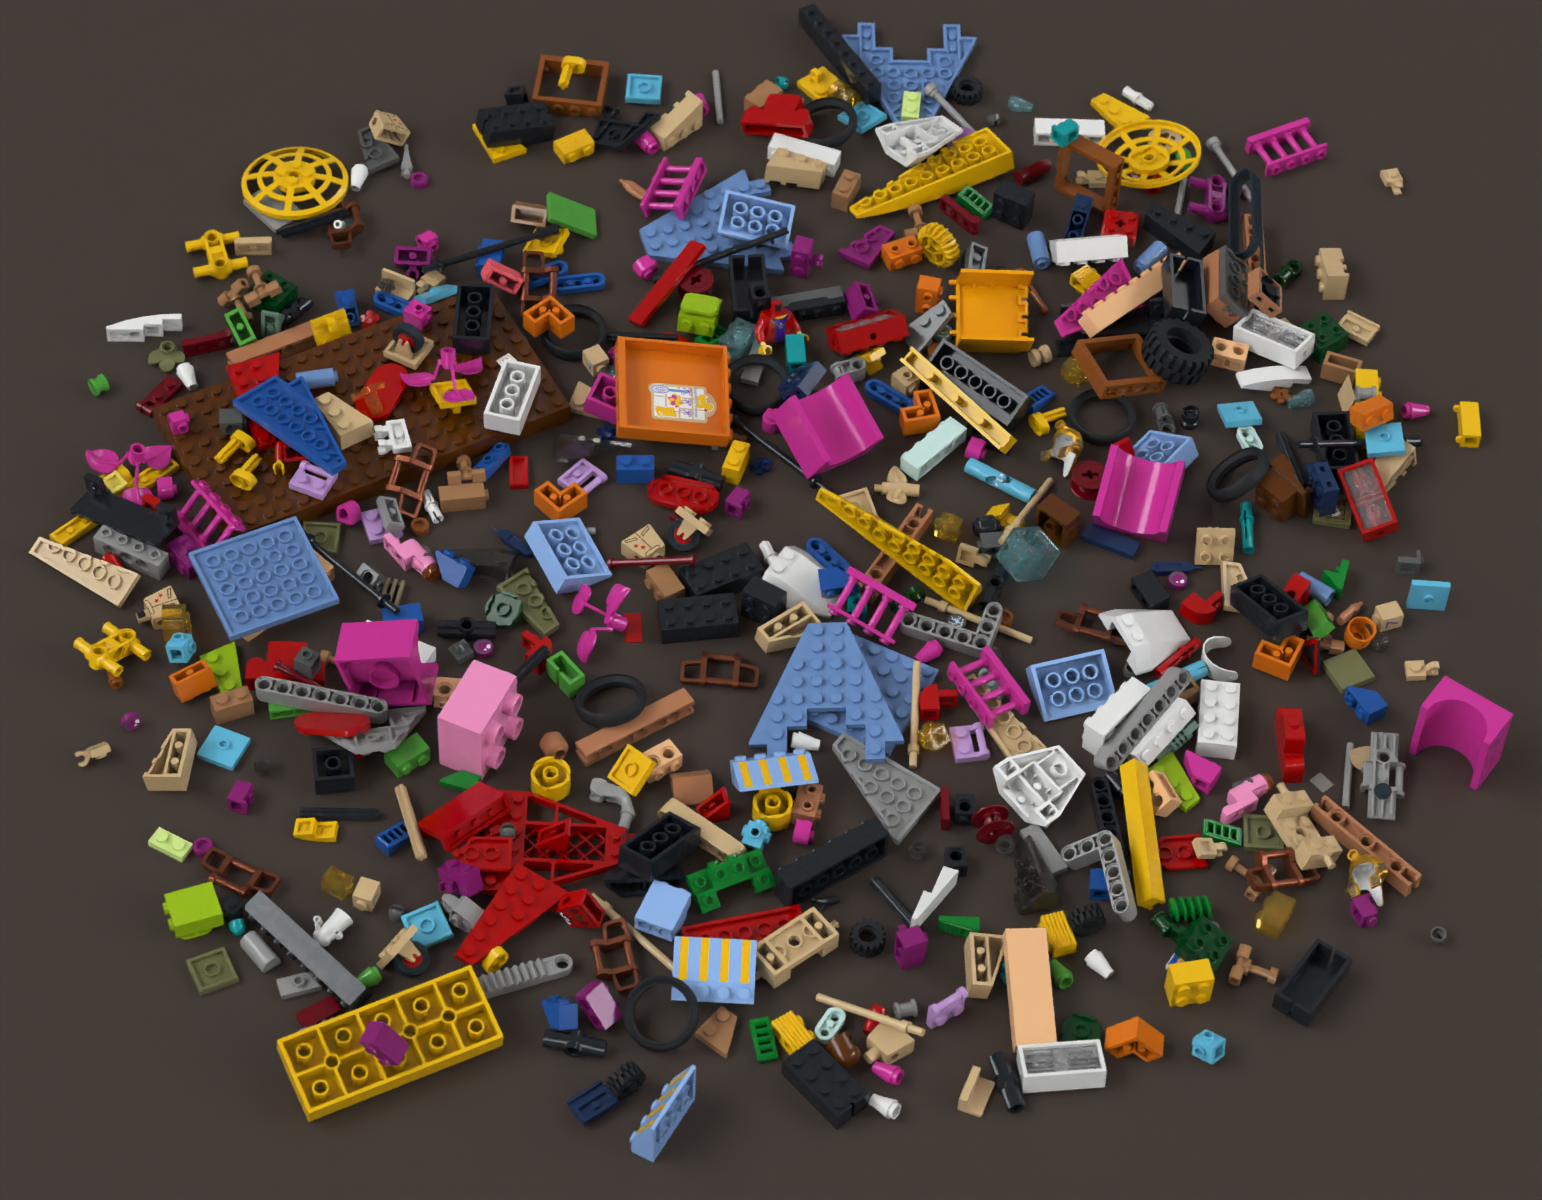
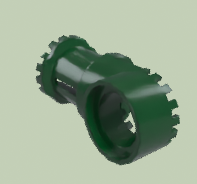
M1290 260L1281 268L1278 274L1273 275L1272 279L1284 288L1289 280L1298 278L1301 275L1303 265L1298 260ZM1292 267L1298 268V271H1294Z
M920 585L911 587L902 595L916 604L918 602L921 603L920 601L923 602L926 598L925 591ZM892 601V603H889V605L891 604L889 607H892L890 610L893 613H897L899 604Z
M1163 911L1156 913V916L1154 915L1149 922L1151 926H1155L1161 932L1162 937L1169 936L1176 945H1178L1187 930L1183 925L1177 926L1174 922H1170L1165 917Z

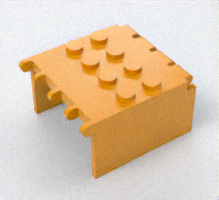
M961 269L957 280H949V285H956V295L949 296V301H956V313H953L954 316L952 317L956 318V330L949 331L950 336H956V347L963 352L1014 354L1028 352L1034 343V338L1022 336L1028 334V319L1022 318L1028 317V302L1021 300L1028 299V286L1034 271Z

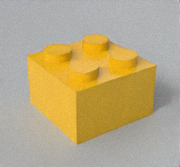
M1209 959L1168 965L1164 988L1170 1007H1183L1187 1004H1203L1210 1001L1215 978Z

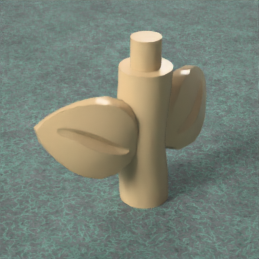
M894 465L888 473L887 482H882V485L874 484V492H881V495H886V499L893 503L905 504L907 496L919 498L920 485L907 483L906 475Z

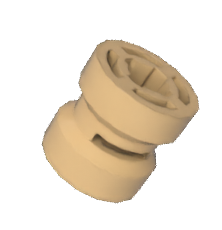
M1045 344L1040 346L1039 349L1029 350L1028 359L1033 367H1037L1043 362H1051L1052 353Z

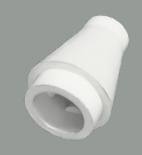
M355 164L351 169V190L360 191L369 174L368 168L365 165Z
M188 362L178 365L176 368L177 376L189 391L195 390L198 384L194 367Z
M800 731L798 733L793 732L791 748L819 750V739Z
M1097 949L1091 951L1084 959L1088 967L1105 979L1114 972L1102 952Z
M873 1094L869 1100V1105L873 1106L887 1119H896L901 1111V1104L898 1103V1100Z

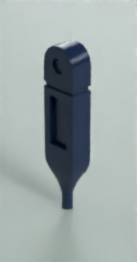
M492 528L497 532L502 543L522 557L530 559L534 556L529 544L511 531Z
M1187 561L1154 562L1151 564L1150 570H1152L1155 576L1170 575L1174 571H1180L1188 575L1197 569H1202V566H1195Z

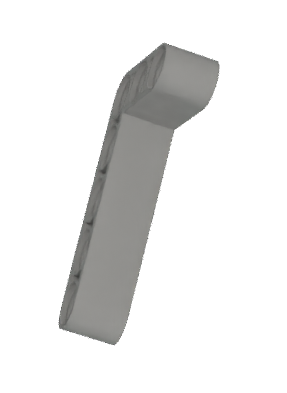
M997 602L987 604L976 632L908 612L905 613L900 622V631L907 636L926 642L935 639L942 647L980 658L982 648L977 646L984 645L986 647L989 645L992 648L1002 622L1003 609ZM991 612H996V613H998V614H997V615H991L990 613H991ZM905 622H911V623H913V624H911V625H905L904 623H905ZM926 627L930 628L929 631H924L922 629ZM989 628L991 631L986 632L984 629ZM943 633L949 634L946 637L941 636ZM960 639H966L967 641H966V642H960L959 640H960Z
M1109 830L1098 832L1067 845L1061 850V859L1072 870L1083 868L1101 860L1114 912L1125 922L1132 921L1136 917L1137 908L1121 843Z

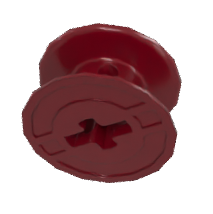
M692 266L679 283L678 295L680 299L683 300L684 295L687 293L713 296L712 285L714 277L712 273L706 268Z
M1091 460L1081 461L1076 464L1072 469V480L1070 481L1072 493L1082 500H1096L1105 467L1101 463Z
M989 805L974 813L971 823L979 829L976 833V838L979 842L994 844L1012 835L1015 826L1012 822L1006 820L1010 812L1006 806Z

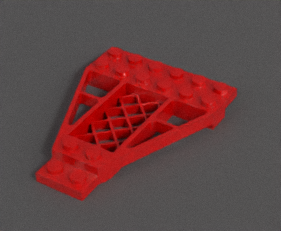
M499 790L506 794L512 810L487 826L484 837H501V825L506 822L512 823L516 828V836L513 838L512 870L518 862L530 870L551 871V879L549 881L560 886L603 874L612 868L619 867V846L637 833H626V828L529 791ZM531 801L555 810V820L553 822L528 821V802ZM559 813L587 822L571 823L568 847L571 850L565 854L562 851L548 850L543 853L536 846L537 843L534 844L530 840L535 835L538 836L539 829L559 822ZM575 837L581 841L576 846L570 842ZM595 838L601 842L596 847L590 843ZM525 843L530 847L527 851H525ZM586 845L590 851L584 855L580 849ZM605 847V853L603 855L600 852V850ZM536 852L540 857L530 858L529 855ZM556 853L560 858L550 859L549 856ZM575 853L580 859L571 860L569 857ZM595 854L600 860H589V858ZM555 871L575 872L554 878ZM481 872L484 890L480 891V894L496 895L511 872Z

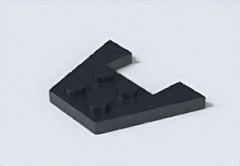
M604 105L592 137L595 142V148L621 152L661 119L660 114L646 111L637 123L615 120L620 113L619 108Z

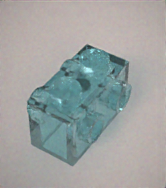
M737 317L733 323L729 324L725 335H721L718 345L727 346V353L730 354V358L736 360L742 357L756 337L754 332L756 325Z

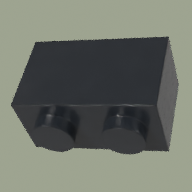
M1152 570L1131 577L1130 591L1143 610L1168 609L1171 599L1170 593L1164 589L1159 577L1155 576Z

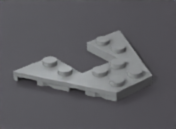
M426 705L389 709L388 720L390 726L371 728L365 734L358 732L355 737H324L354 754L368 755L371 752L377 751L389 752L399 746L427 713Z

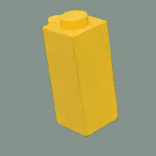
M1460 401L1459 405L1453 406V411L1457 412L1459 436L1456 437V443H1459L1460 447L1478 448L1481 439L1478 402Z

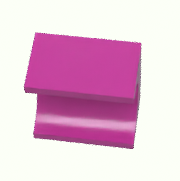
M848 373L808 397L798 400L797 396L794 395L788 398L772 414L807 480L817 474L824 473L867 454L884 438Z
M1111 444L1092 514L1093 524L1107 530L1166 544L1185 474V461L1177 460L1174 463L1148 461L1132 456L1121 450L1118 445Z
M417 619L342 623L334 662L350 693L384 699L388 707L432 705L439 666L437 662L421 663L418 648L419 622Z
M1444 676L1420 707L1409 752L1416 755L1421 750L1431 746H1446L1459 751L1469 760L1473 768V776L1469 787L1477 790L1500 760L1513 714L1451 678Z

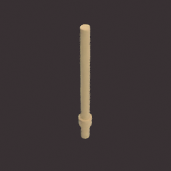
M1047 478L1012 524L1004 529L1003 535L998 540L999 544L1005 545L1009 538L1016 534V529L1054 483L1053 478Z
M926 596L924 604L938 608L937 611L960 614L966 620L977 624L980 623L982 618L951 606L949 602L943 600L938 601ZM1001 624L998 629L1000 633L1029 644L1032 643V636Z
M913 661L910 744H908L907 752L909 754V768L911 769L917 768V755L919 754L920 747L918 745L920 661Z
M592 893L593 897L604 909V915H608L612 920L621 918L612 909L613 906L603 901L595 893ZM626 921L629 935L673 972V961Z
M818 993L816 996V1001L898 1028L900 1032L912 1033L921 1037L925 1034L924 1028L912 1025V1022L900 1021Z

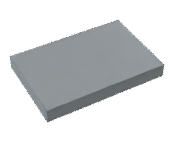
M277 188L272 191L276 194L285 196ZM261 190L252 194V196L255 197L261 192ZM265 196L260 201L261 204L278 210H284L285 202ZM245 199L243 200V204L275 234H278L281 228L300 221L268 217L253 209ZM292 203L291 211L300 210L294 203Z

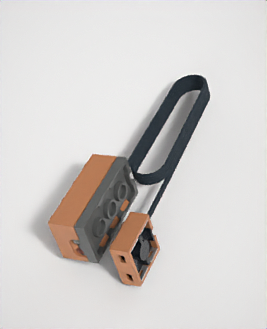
M1249 168L1239 170L1229 183L1228 247L1224 245L1203 258L1206 311L1224 328L1248 315V299L1270 319L1282 312V287L1264 271L1260 178ZM1250 180L1253 237L1250 245L1245 250L1239 252L1240 190ZM1259 247L1260 266L1248 273V265L1243 260L1251 257Z

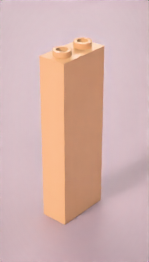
M1046 928L1005 929L1002 939L1013 1053H1017L1018 1045L1057 1042ZM1042 1049V1050L1040 1051V1052H1044V1051H1051V1052H1052L1051 1049ZM1024 1050L1023 1052L1031 1053V1050Z

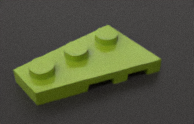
M235 641L199 656L200 660L204 659L211 667L217 683L216 688L220 693L242 687Z
M1173 751L1148 768V773L1151 770H1157L1166 775L1182 801L1178 807L1184 813L1199 803L1200 797Z

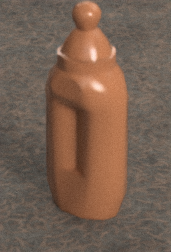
M619 180L626 192L638 200H643L646 189L633 181Z
M1363 602L1351 604L1338 616L1337 624L1342 626L1352 617L1356 616L1361 610Z

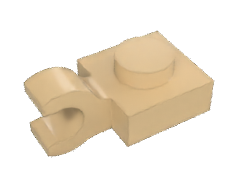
M1398 169L1381 170L1380 177L1385 187H1391L1394 195L1402 194L1400 188L1403 187V178Z
M1088 170L1087 174L1084 171H1077L1075 181L1079 185L1088 184L1089 188H1106L1107 179L1100 170Z
M437 270L428 272L416 283V286L419 287L416 292L422 294L430 288L442 286L446 283V277Z
M961 542L955 562L972 568L975 566V563L987 567L988 563H990L991 555L985 553L978 554L979 548Z
M1424 660L1405 661L1406 681L1426 680L1427 675L1437 676L1439 674L1438 669H1440L1439 662L1432 661L1425 665Z
M104 741L88 747L86 750L77 751L74 755L76 757L84 756V760L78 763V766L83 767L88 764L90 758L101 759L106 757V753L111 752L109 744Z
M1194 838L1192 841L1198 859L1222 857V851L1228 850L1225 842L1214 843L1212 838Z

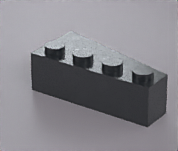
M1153 203L1145 213L1143 228L1159 241L1163 240L1166 242L1167 247L1171 250L1175 249L1180 252L1182 256H1185V260L1187 257L1203 260L1214 246L1216 232L1156 203Z

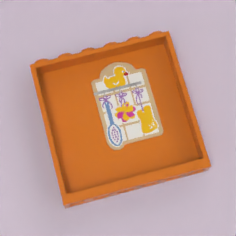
M618 336L615 344L616 438L727 447L729 440L733 438V429H730L732 414L729 413L732 407V399L729 398L731 383H728L731 369L728 368L730 354L727 353V346Z

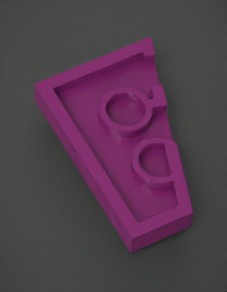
M878 225L865 233L864 237L860 240H854L847 248L838 250L837 256L869 270L881 255V245L891 242L895 237V231Z

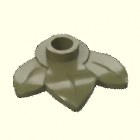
M172 341L162 342L159 349L152 351L148 357V364H159V368L165 373L172 371L176 363L185 362V355L182 351L177 350L176 345Z

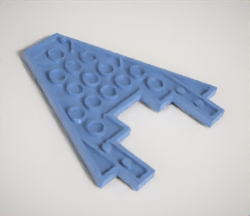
M858 23V35L842 34V38L882 84L881 100L879 102L892 123L902 122L901 114L904 91L921 93L919 119L935 117L941 105L935 98L928 97L924 93L925 87L934 82L939 88V94L946 99L952 88L953 80L959 76L977 41V37H961L959 24H943V48H927V60H893V47L875 46V23Z
M741 170L714 187L705 190L693 199L684 220L677 219L675 212L672 210L639 229V235L646 254L652 260L673 263L690 240L704 244L706 250L698 259L700 260L747 242L717 234L725 191L730 190L756 197L771 196L769 184L765 183L764 179L749 181L745 170ZM792 241L788 242L787 250L771 246L759 248L755 246L733 255H745L744 269H748V254H764L766 273L783 275L784 268L781 262L791 260L793 244ZM728 257L704 266L728 269Z
M847 622L807 624L749 741V748H767V756L774 755L776 751H785L787 753L788 730H807V712L846 711V728H865L866 763L886 762V745L904 744V738Z

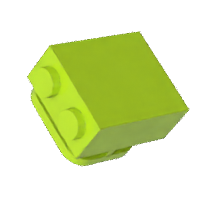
M696 293L685 294L678 315L677 331L713 337L721 316L723 299Z
M212 881L164 894L163 911L165 915L169 914L170 919H167L170 931L174 930L176 938L179 937L183 940L192 939L208 934L214 927L224 925L223 913Z

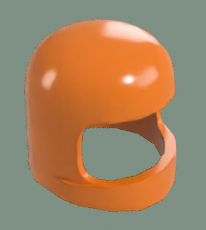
M1367 617L1353 618L1348 623L1344 632L1346 645L1356 650L1366 648L1376 634L1375 623ZM1366 623L1370 624L1372 627V636L1369 630L1365 627Z

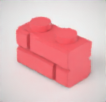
M490 258L480 273L484 282L492 283L495 287L513 295L517 293L523 283L520 272Z

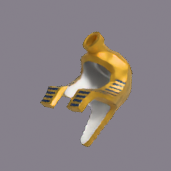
M1061 419L1055 424V428L1058 431L1054 435V445L1049 450L1041 452L1040 460L1045 462L1049 458L1064 461L1063 477L1069 478L1083 450V440L1080 432L1068 428L1066 422Z
M1351 849L1347 854L1351 864L1348 884L1344 893L1350 894L1351 899L1361 895L1360 891L1368 890L1376 904L1383 906L1382 883L1388 874L1387 866L1374 855L1360 854L1356 849Z

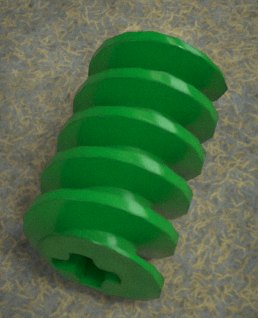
M1195 895L1193 899L1190 896H1186L1185 900L1181 896L1177 900L1174 897H1170L1168 901L1170 922L1172 917H1175L1176 922H1179L1180 916L1183 917L1185 922H1187L1188 916H1191L1192 921H1194L1196 915L1199 917L1207 915V918L1211 920L1212 907L1210 899L1206 895H1202L1201 898Z

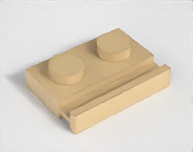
M1350 310L1347 311V314L1338 323L1349 333V338L1365 346L1371 342L1380 329V325Z

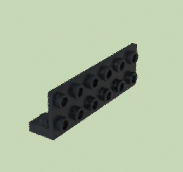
M1163 297L1149 298L1148 314L1124 315L1092 338L1138 333L1141 336H1147L1153 324L1164 319ZM1073 303L1060 304V315ZM1084 330L1065 337L1069 341L1090 339Z
M87 473L83 477L88 491L70 508V513L101 526L104 524L118 533L153 547H158L180 524L174 506L160 501L156 505L157 511H154L107 492L103 478L91 473Z

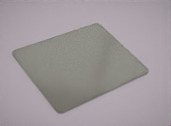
M1318 773L1309 780L1322 793L1334 785L1322 773Z

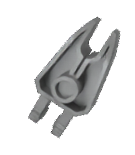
M444 893L441 898L440 906L444 912L449 914L448 920L450 923L469 934L484 910L466 896H461L458 899L450 893Z

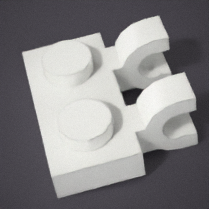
M404 419L386 421L384 426H374L375 433L373 436L375 441H378L379 447H377L379 455L386 454L390 450L393 451V454L412 452V445Z

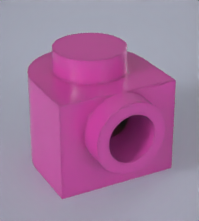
M428 230L415 237L418 247H430L434 252L439 248L437 243L438 237L435 232Z
M648 254L639 258L633 264V270L642 280L651 279L658 269L657 262L654 259L652 260Z
M768 408L763 414L762 429L768 434H775L780 430L772 417L777 408L774 410Z
M183 410L167 414L168 423L173 435L188 432L190 419L187 412L184 413Z
M972 436L964 457L968 459L972 457L978 461L984 460L987 454L985 449L986 441Z
M172 477L157 478L158 498L160 500L174 499V495H177V486L172 483Z
M349 500L339 505L336 509L337 521L343 522L346 525H354L357 521L361 520L360 506L354 500Z
M797 819L792 842L807 846L809 842L813 843L815 831L812 830L813 822Z

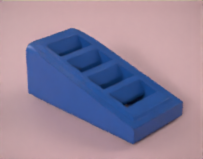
M1043 384L1026 393L1035 400L1027 413L1030 415L1038 412L1056 397V393Z
M404 820L386 829L374 838L375 846L388 857L410 840L408 833L402 829L403 827L406 828Z

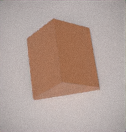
M709 770L669 774L673 798L687 807L698 806L713 795L712 774Z

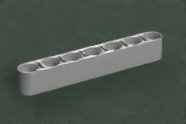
M1177 667L1167 669L1096 753L1094 765L1097 768L1113 772L1123 763L1191 681L1190 671Z
M261 676L255 681L256 697L263 702L314 712L363 714L370 718L371 723L375 724L385 723L388 719V704L381 698L268 676Z

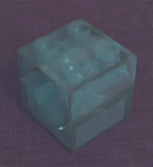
M1039 526L1020 527L1012 529L995 557L1016 582L1043 580L1060 554V551Z

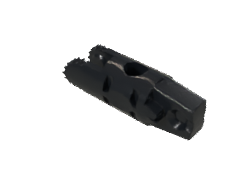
M300 297L281 310L279 313L285 315L281 329L287 327L313 306V301Z

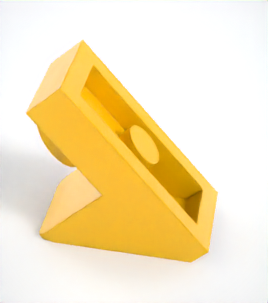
M884 347L870 348L869 350L859 352L852 358H863L866 361V373L872 375L883 368L880 360L881 356L885 355L886 352Z
M1010 503L993 506L986 514L994 515L996 520L1000 521L1001 531H1004L1008 525H1011L1017 517L1009 513ZM1023 521L1020 524V526L1016 529L1017 532L1013 536L1014 538L1019 533V531L1024 527L1025 521Z

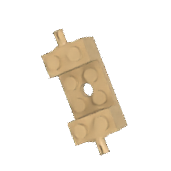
M1280 782L1276 786L1280 793L1273 794L1264 808L1266 815L1285 845L1292 847L1295 861L1301 870L1328 867L1329 870L1333 869L1336 866V860L1343 851L1333 835L1321 837L1308 817V813L1314 804L1305 790L1288 791L1284 782Z
M813 906L759 941L756 948L755 981L762 977L775 989L790 979L791 969L817 952L821 957H824L838 947L839 933L835 929L839 927V923L836 920L829 923ZM791 940H797L800 944L797 946H792L789 944V942Z

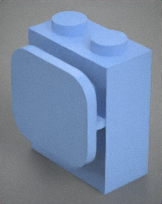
M653 880L635 915L634 928L672 942L687 917V911L691 905V893L685 889L670 886L666 882Z

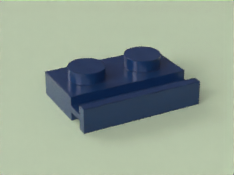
M599 1080L567 1100L566 1105L568 1108L570 1107L572 1113L585 1127L618 1106V1100Z

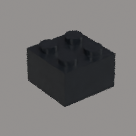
M1003 180L994 192L991 218L1024 230L1033 215L1035 192Z
M754 575L742 590L741 614L747 619H752L763 625L786 611L787 591Z
M342 746L311 749L316 795L356 791L351 751Z

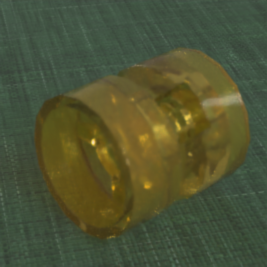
M842 79L835 81L829 87L827 93L828 97L843 99L852 106L856 105L860 100V95Z

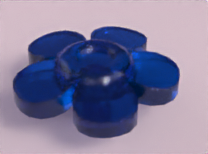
M605 423L603 428H598L597 435L601 436L599 442L605 444L608 439L609 444L615 443L616 439L613 436H616V428L611 429V424Z
M755 458L749 468L750 471L756 472L757 475H762L764 473L763 470L767 472L771 469L768 458H763L762 460Z

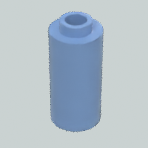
M1033 231L1027 235L1032 263L1036 269H1045L1051 263L1043 232Z
M1161 241L1153 242L1133 262L1134 271L1140 275L1146 269L1151 270L1154 264L1161 261L1167 255L1168 249Z
M333 368L295 373L296 378L300 376L304 378L309 390L335 386V382H338L337 371H333Z
M1302 571L1299 575L1311 581L1310 598H1315L1322 605L1328 606L1336 590Z

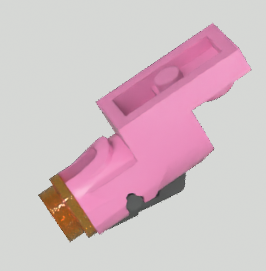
M390 532L383 535L384 548L405 572L414 568L429 581L439 577L441 573L439 565L428 546H421L413 538L401 543Z
M1261 773L1233 783L1226 800L1229 805L1223 808L1220 823L1229 825L1242 818L1243 814H1250L1256 811L1258 798L1269 792L1274 786L1271 776L1267 773Z

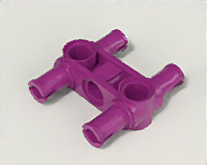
M1212 175L1211 177H1206V179L1190 176L1188 187L1203 189L1205 193L1204 204L1190 201L1187 212L1200 214L1211 224L1228 220L1226 194L1229 195V184L1220 175ZM1241 211L1239 212V223L1242 217Z

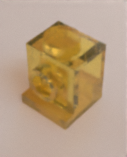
M331 865L321 878L322 890L341 900L354 889L353 876L336 869L334 865Z

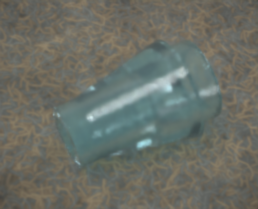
M1011 95L1007 108L1011 109V111L1031 114L1034 103H1030L1018 95Z
M1304 389L1287 399L1289 409L1312 406L1315 403V396L1311 389Z

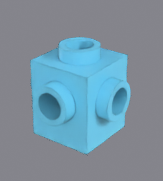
M179 632L172 635L165 646L169 662L188 663L196 651V643L193 641L192 634Z
M756 819L755 822L749 820L748 825L745 824L742 829L741 835L743 839L741 843L751 849L760 848L761 852H763L765 844H769L772 836L770 828L766 826L767 823Z
M1205 1029L1193 1038L1192 1055L1212 1065L1225 1055L1226 1039Z

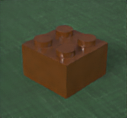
M1051 493L1037 505L1034 530L1061 549H1064L1078 535L1081 513L1076 508L1065 503L1060 497Z

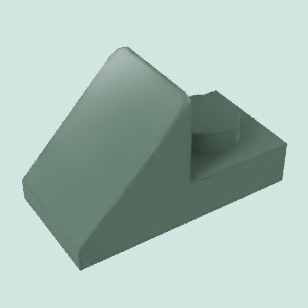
M266 310L261 311L262 339L281 332V324L285 315Z

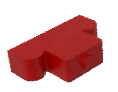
M769 94L763 109L759 106L749 107L744 112L740 121L745 135L773 136L774 133H779L795 138H809L814 126L809 111L804 107L801 96L789 94Z
M270 641L266 661L255 657L247 662L245 681L248 689L255 690V681L261 676L299 682L278 670L274 671L273 667L279 659L282 661V664L294 670V658L303 646L308 648V644L306 642ZM321 661V668L313 681L325 687V664Z
M1276 708L1274 726L1282 782L1302 783L1305 768L1303 750L1306 741L1302 708Z

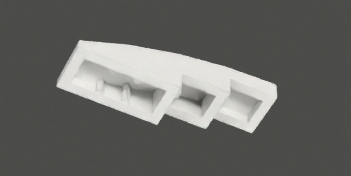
M182 314L144 316L106 326L108 341L145 342V336L163 337L164 331H183Z
M1269 366L1245 370L1235 374L1241 388L1272 391L1275 386L1290 388L1293 383L1309 384L1312 380L1306 366H1298L1295 370L1287 366Z

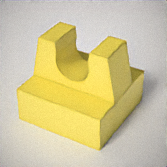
M116 470L103 478L107 492L114 495L128 486V483Z

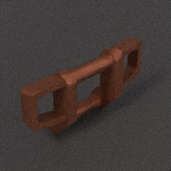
M342 199L338 204L341 208L331 209L323 213L326 214L347 208L349 217L345 219H349L352 216L354 219V223L346 228L335 229L334 223L327 224V238L330 240L332 250L351 248L352 238L364 230V223L361 221L359 213V202L352 201L345 206ZM345 239H348V241H344V242H334V241H337V240H345Z
M526 250L523 252V267L521 268L523 278L522 295L519 299L521 303V319H523L524 305H536L550 295L558 301L556 291L559 267H545L544 253L542 251ZM539 257L541 259V268L526 267V258ZM529 277H550L549 294L544 296L529 295Z
M423 443L415 445L410 457L398 454L394 456L393 461L395 463L391 476L384 488V491L398 495L397 504L400 513L409 519H415L424 500L423 494L430 473L433 471L437 454L435 448ZM420 448L430 452L428 464L415 459ZM402 464L423 471L416 492L396 486ZM403 497L416 501L412 514L402 510Z
M1082 602L1078 615L1060 610L1057 614L1054 624L1057 628L1076 635L1080 633L1102 639L1105 643L1127 646L1122 637L1113 635V633L1120 635L1117 628L1106 630L1105 633L1082 626L1086 613L1098 616L1100 613L1106 612L1105 610L1090 607ZM1061 619H1064V620H1067V621H1070V622H1074V625L1071 624V623L1065 622V621H1063V620H1061Z
M702 650L701 660L682 662L680 683L705 686V684L732 686L735 689L756 690L758 688L759 668L740 663L741 653L730 655L708 653V651ZM707 662H733V679L707 677ZM701 666L700 678H685V668ZM740 669L754 672V683L739 682Z
M213 846L209 848L201 860L202 868L211 873L208 882L212 881L213 885L217 884L233 891L243 899L251 896L252 893L256 894L259 890L267 897H271L281 883L279 875L239 861L235 856ZM213 855L224 859L218 870L207 864ZM232 866L252 875L248 883L242 886L224 879ZM263 877L274 881L269 889L257 887Z
M1285 847L1277 851H1256V867L1248 869L1245 873V878L1253 891L1260 892L1275 891L1277 888L1295 886L1297 888L1316 884L1320 875L1316 869H1308L1307 872L1311 877L1304 878L1299 871L1300 867L1297 862H1294L1295 858L1292 847ZM1282 858L1283 868L1289 879L1276 880L1267 866V860ZM1253 875H1258L1263 884H1259Z
M621 917L603 923L604 940L593 939L588 944L589 949L593 953L596 979L614 981L618 993L623 995L631 992L640 982L638 975L639 967L635 963L631 946L633 942L632 937L629 935L625 919ZM622 925L625 935L609 939L608 930ZM624 947L627 965L614 969L604 968L601 952ZM634 975V984L624 987L619 986V979Z

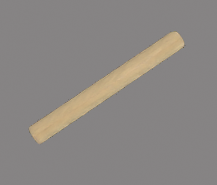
M399 784V786L395 787V793L416 859L423 861V859L427 858V853L407 788L403 784Z

